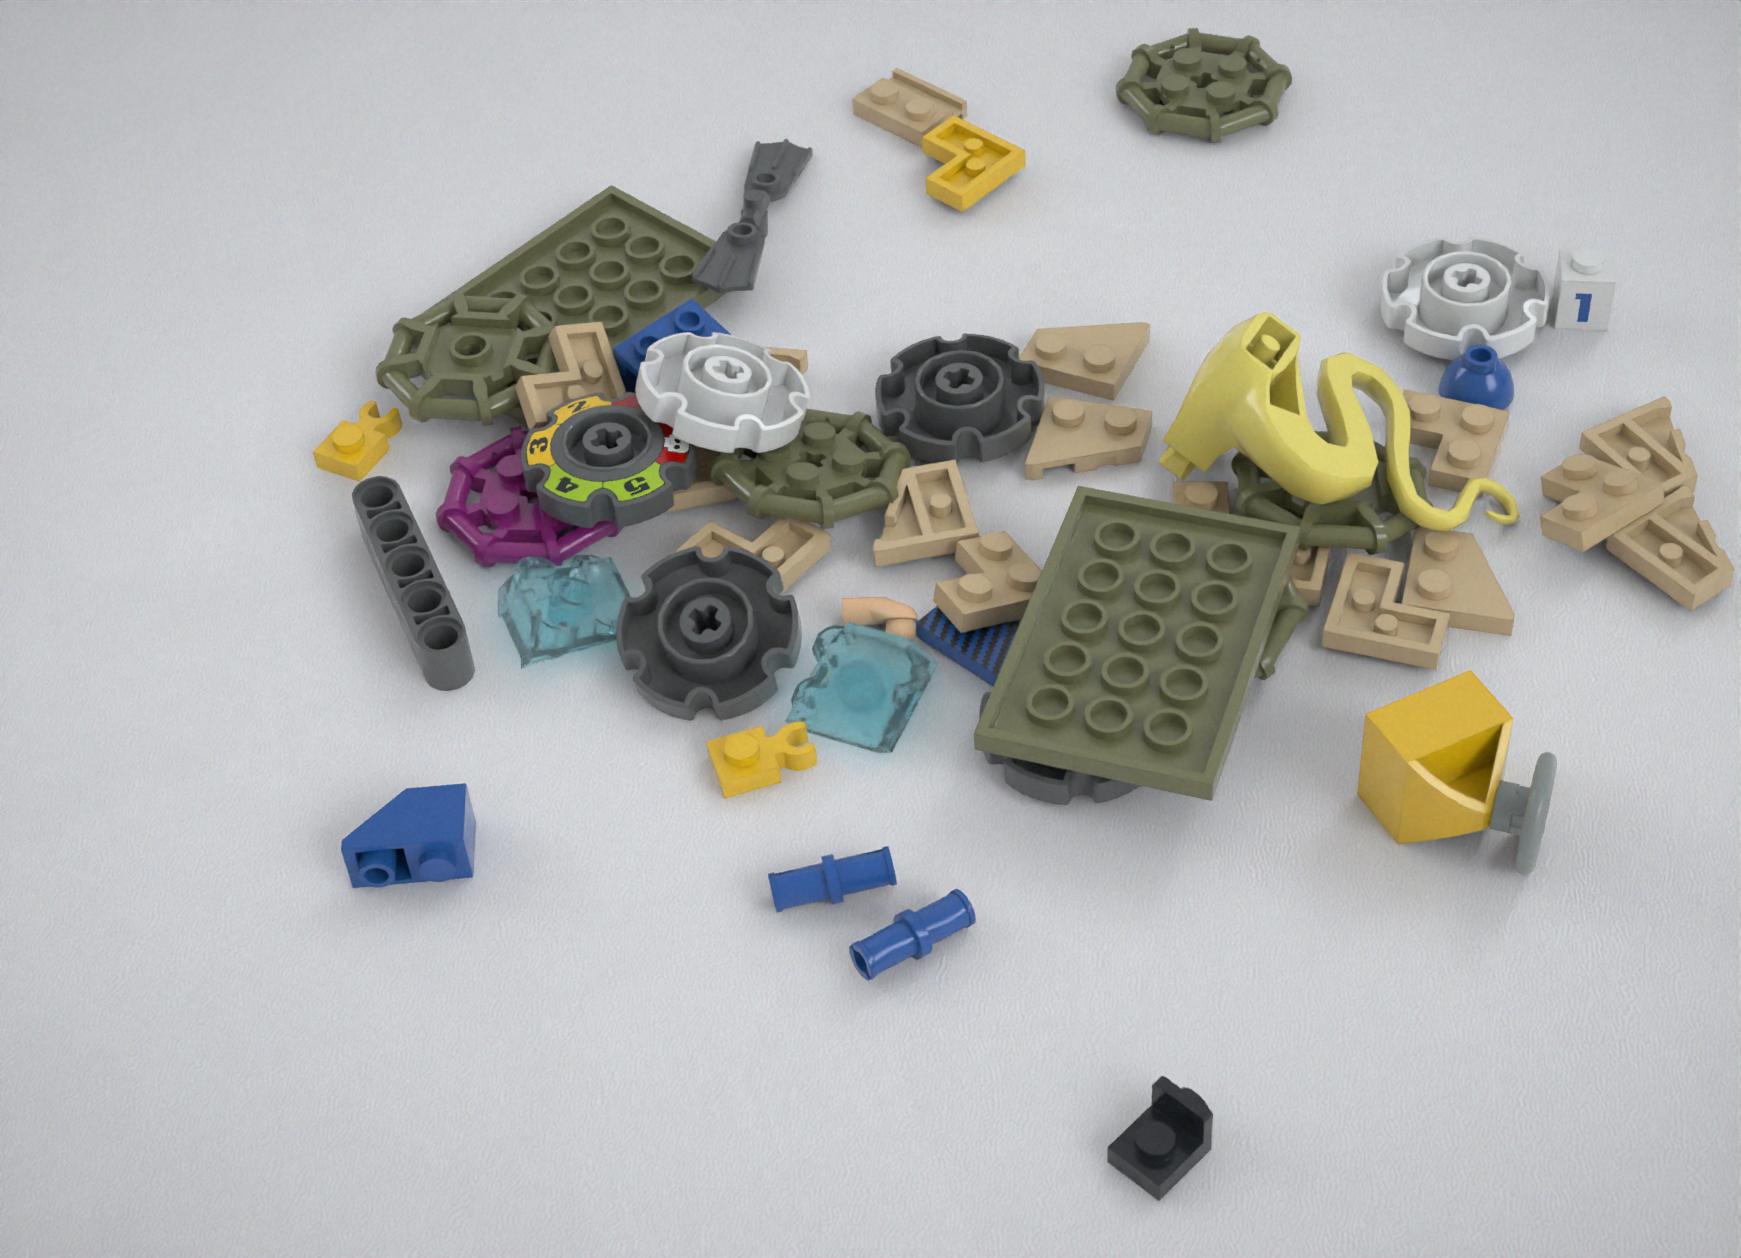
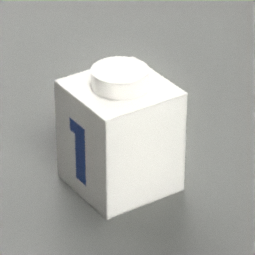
M1594 247L1560 248L1553 289L1554 329L1608 330L1616 284L1613 249H1597Z

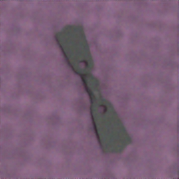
M788 139L776 143H760L756 141L744 185L741 218L739 222L731 224L720 235L713 247L710 248L693 273L692 283L707 287L718 293L751 291L754 289L765 245V237L768 235L767 208L770 202L780 200L787 195L813 156L811 147L806 149L790 143Z

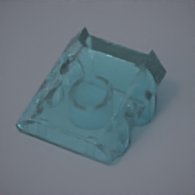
M576 555L571 558L569 564L556 566L550 560L542 557H524L518 561L514 574L498 588V618L503 617L521 658V669L548 660L560 658L575 651L616 640V626L621 605L626 597L631 596L612 557L600 558L594 555Z
M851 622L844 626L834 625L825 628L818 633L812 647L817 664L810 677L797 684L791 698L792 709L785 721L787 723L805 722L807 732L876 753H892L931 680L939 661L905 637Z

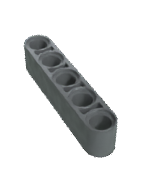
M385 476L371 477L361 481L352 492V500L362 538L422 674L432 688L442 691L459 689L465 686L475 673L466 628L401 487L394 479Z

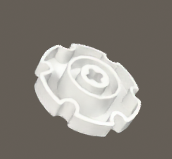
M1440 237L1417 243L1397 255L1396 269H1387L1383 275L1380 311L1388 328L1404 331L1403 342L1424 354L1454 361L1460 355L1465 354L1469 347L1473 345H1486L1496 351L1498 358H1502L1530 345L1534 341L1536 327H1543L1545 325L1550 301V285L1543 270L1540 267L1525 265V254L1514 247L1480 237H1469L1465 242H1453L1447 237Z
M690 332L679 333L664 337L653 343L647 349L645 362L640 364L635 387L638 403L652 421L665 423L673 427L672 435L685 442L725 453H734L735 448H748L756 453L775 450L790 443L798 435L801 422L804 420L809 401V389L801 373L791 363L779 361L771 357V350L741 337L715 332L712 333L711 337H700Z

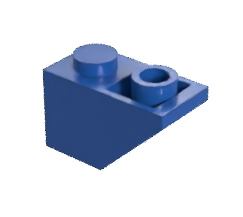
M466 783L406 788L346 836L341 842V852L352 887H385L394 884L428 881L444 882L451 879L473 878L476 820Z

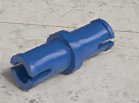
M888 846L882 847L879 850L835 860L833 854L821 856L822 863L775 874L774 872L768 873L777 913L782 912L784 909L831 899L832 905L844 902V895L888 885H897Z
M954 889L948 895L915 912L906 909L894 916L893 924L861 941L852 943L849 946L851 960L859 974L869 981L875 978L877 974L910 957L916 960L921 959L931 953L932 945L963 928L972 926L976 922L972 904L961 890Z

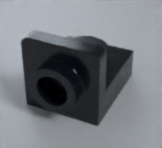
M1161 1076L1152 1084L1151 1106L1107 1147V1162L1160 1201L1211 1150L1213 1113L1203 1098L1195 1091L1187 1087L1180 1088L1165 1076Z

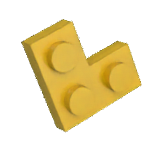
M955 115L922 137L923 153L944 163L942 167L925 178L926 194L961 212L1026 166L1024 149Z

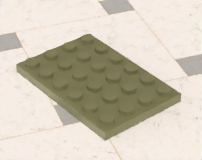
M610 185L453 293L463 291L464 296L514 298L516 295L522 294L532 298L534 307L554 326L602 322L613 353V347L691 298L705 309L727 292L718 293L707 287L692 283L693 273L716 241ZM451 293L450 295H448L447 297H445L444 299L430 307L428 310L453 299V293ZM451 322L440 327V330L451 326ZM516 326L514 328L515 331H517V328L522 331L529 330L526 326ZM419 346L411 349L409 354L416 353ZM473 351V352L471 353V355H475V354H478V353H480V352H479V351ZM540 352L527 354L525 361L536 365ZM510 382L509 387L516 384L517 382ZM521 405L505 412L506 415L528 427Z
M1078 486L974 731L975 750L1212 801L1300 544L1301 527Z

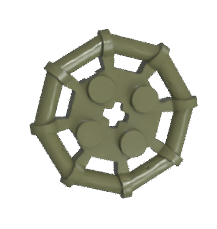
M1189 28L1187 34L1151 46L1141 44L1132 51V62L1125 77L1119 80L1116 85V95L1121 103L1129 105L1146 122V129L1156 135L1166 131L1208 138L1210 143H1217L1221 141L1223 136L1257 124L1267 126L1275 121L1278 117L1277 107L1283 92L1292 83L1290 69L1286 65L1278 64L1260 47L1259 39L1247 35L1241 39L1199 33L1198 28ZM1251 64L1259 73L1251 74L1247 67ZM1146 75L1156 79L1155 82H1143ZM1252 95H1262L1257 99L1252 98ZM1233 110V113L1222 116V114Z
M463 291L453 293V299L411 319L403 317L393 326L394 337L385 359L376 367V379L381 387L390 389L409 409V415L412 419L422 423L435 418L482 421L483 426L493 424L492 419L521 405L515 389L516 384L509 387L510 382H518L521 376L555 373L558 366L548 338L554 325L534 307L532 298L522 294H518L514 298L464 296ZM451 322V326L440 330V327ZM516 326H526L529 330L522 331L517 328V331H515L514 328ZM419 346L416 353L409 354L411 349ZM473 351H479V352H480V353H478V354L471 355V353H472ZM540 352L536 365L525 361L527 354ZM421 375L426 382L418 389L409 379ZM445 395L474 396L475 400L443 397Z
M806 409L799 433L790 443L775 450L756 453L748 448H735L734 453L720 452L711 461L709 471L712 480L717 485H725L747 506V513L757 519L775 516L819 523L821 529H828L834 527V522L873 509L887 510L889 503H893L898 498V479L902 469L909 468L911 456L904 444L893 442L872 424L871 416L857 411L853 415ZM863 443L872 452L864 453L858 447ZM744 454V455H746V456H748V457H750V458H753V459H755V460H740V459H741L742 455ZM866 477H876V478L873 479V480H870V479H867Z
M1314 431L1324 441L1330 443L1327 431ZM1374 440L1378 464L1371 486L1351 498L1327 504H1313L1290 495L1275 481L1260 484V477L1271 478L1239 451L1232 459L1231 467L1238 479L1239 496L1236 500L1238 511L1244 517L1301 527L1298 549L1307 551L1310 546L1364 549L1368 554L1375 555L1384 553L1389 543L1419 526L1400 512L1387 481L1385 446ZM1409 457L1410 476L1417 495L1434 507L1431 501L1427 499L1424 478L1426 476V468L1417 458ZM1281 505L1285 506L1286 508L1289 509V512H1288L1287 510L1283 509V508L1280 507V506H1281ZM1383 512L1393 514L1382 522L1378 517Z

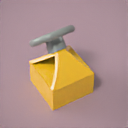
M1469 670L1365 714L1357 795L1397 844L1458 836L1481 831L1488 827L1492 830L1520 835L1516 855V869L1520 874L1528 875L1534 871L1542 842L1555 780L1557 758L1550 752H1544L1539 756L1530 788L1503 781L1514 718L1478 677Z

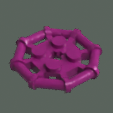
M521 426L510 428L511 433L469 457L459 456L450 465L452 476L444 503L438 507L435 515L439 528L445 532H451L474 554L476 563L487 568L493 567L496 563L550 565L552 570L562 568L563 561L606 536L616 537L623 529V527H616V524L612 521H600L592 528L573 525L574 530L562 536L561 531L571 526V524L562 522L540 509L539 501L533 504L528 503V500L536 498L538 495L537 492L527 491L525 485L521 450L529 431H522ZM495 466L497 468V471L493 473L488 471ZM470 489L477 493H482L480 502L466 504ZM486 525L490 529L492 525L496 530L491 534H484L477 527Z

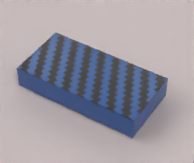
M938 606L915 623L916 637L991 686H994L998 673L1016 634L1015 630L1004 623L961 633Z

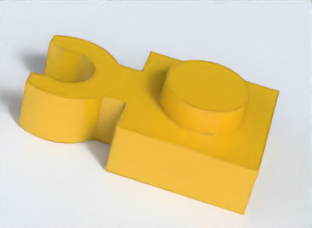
M371 400L364 404L359 411L360 419L356 424L342 420L313 451L317 468L360 482L390 450L387 439L395 436L401 430L402 422L399 409L393 407L387 415L380 418L377 402Z
M805 722L789 723L783 726L777 735L770 737L766 736L762 726L706 741L708 758L724 799L781 783L779 769L788 768L801 771L817 764L814 743L795 747L808 742Z

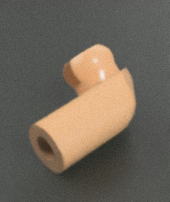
M886 597L842 598L843 626L886 625V637L890 642H909L915 637L916 629L914 622L918 621V617L913 607Z

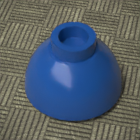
M1473 345L1465 351V354L1460 355L1448 365L1441 377L1439 395L1448 399L1504 410L1511 404L1514 398V382L1510 370L1497 357V353L1493 348L1486 345Z

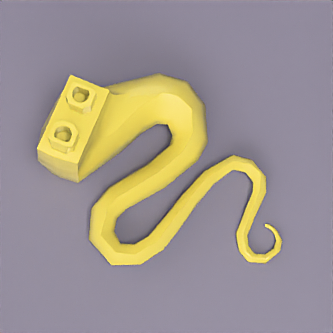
M1267 312L1259 313L1232 327L1205 356L1173 424L1163 439L1169 447L1159 459L1161 465L1180 479L1185 480L1195 466L1206 472L1219 456L1231 448H1235L1247 456L1290 495L1313 504H1327L1351 498L1371 486L1378 464L1371 429L1354 393L1353 388L1363 391L1377 403L1386 418L1385 459L1387 481L1402 514L1421 527L1436 532L1449 531L1461 526L1468 519L1478 494L1486 493L1493 496L1505 508L1508 514L1502 515L1487 511L1485 515L1500 524L1512 525L1520 517L1515 498L1502 484L1487 478H1469L1454 505L1449 510L1434 508L1419 497L1410 476L1411 415L1402 391L1381 367L1350 353H1339L1321 360L1317 376L1316 394L1327 427L1330 443L1324 441L1314 432L1306 414L1298 360L1301 335L1274 314Z

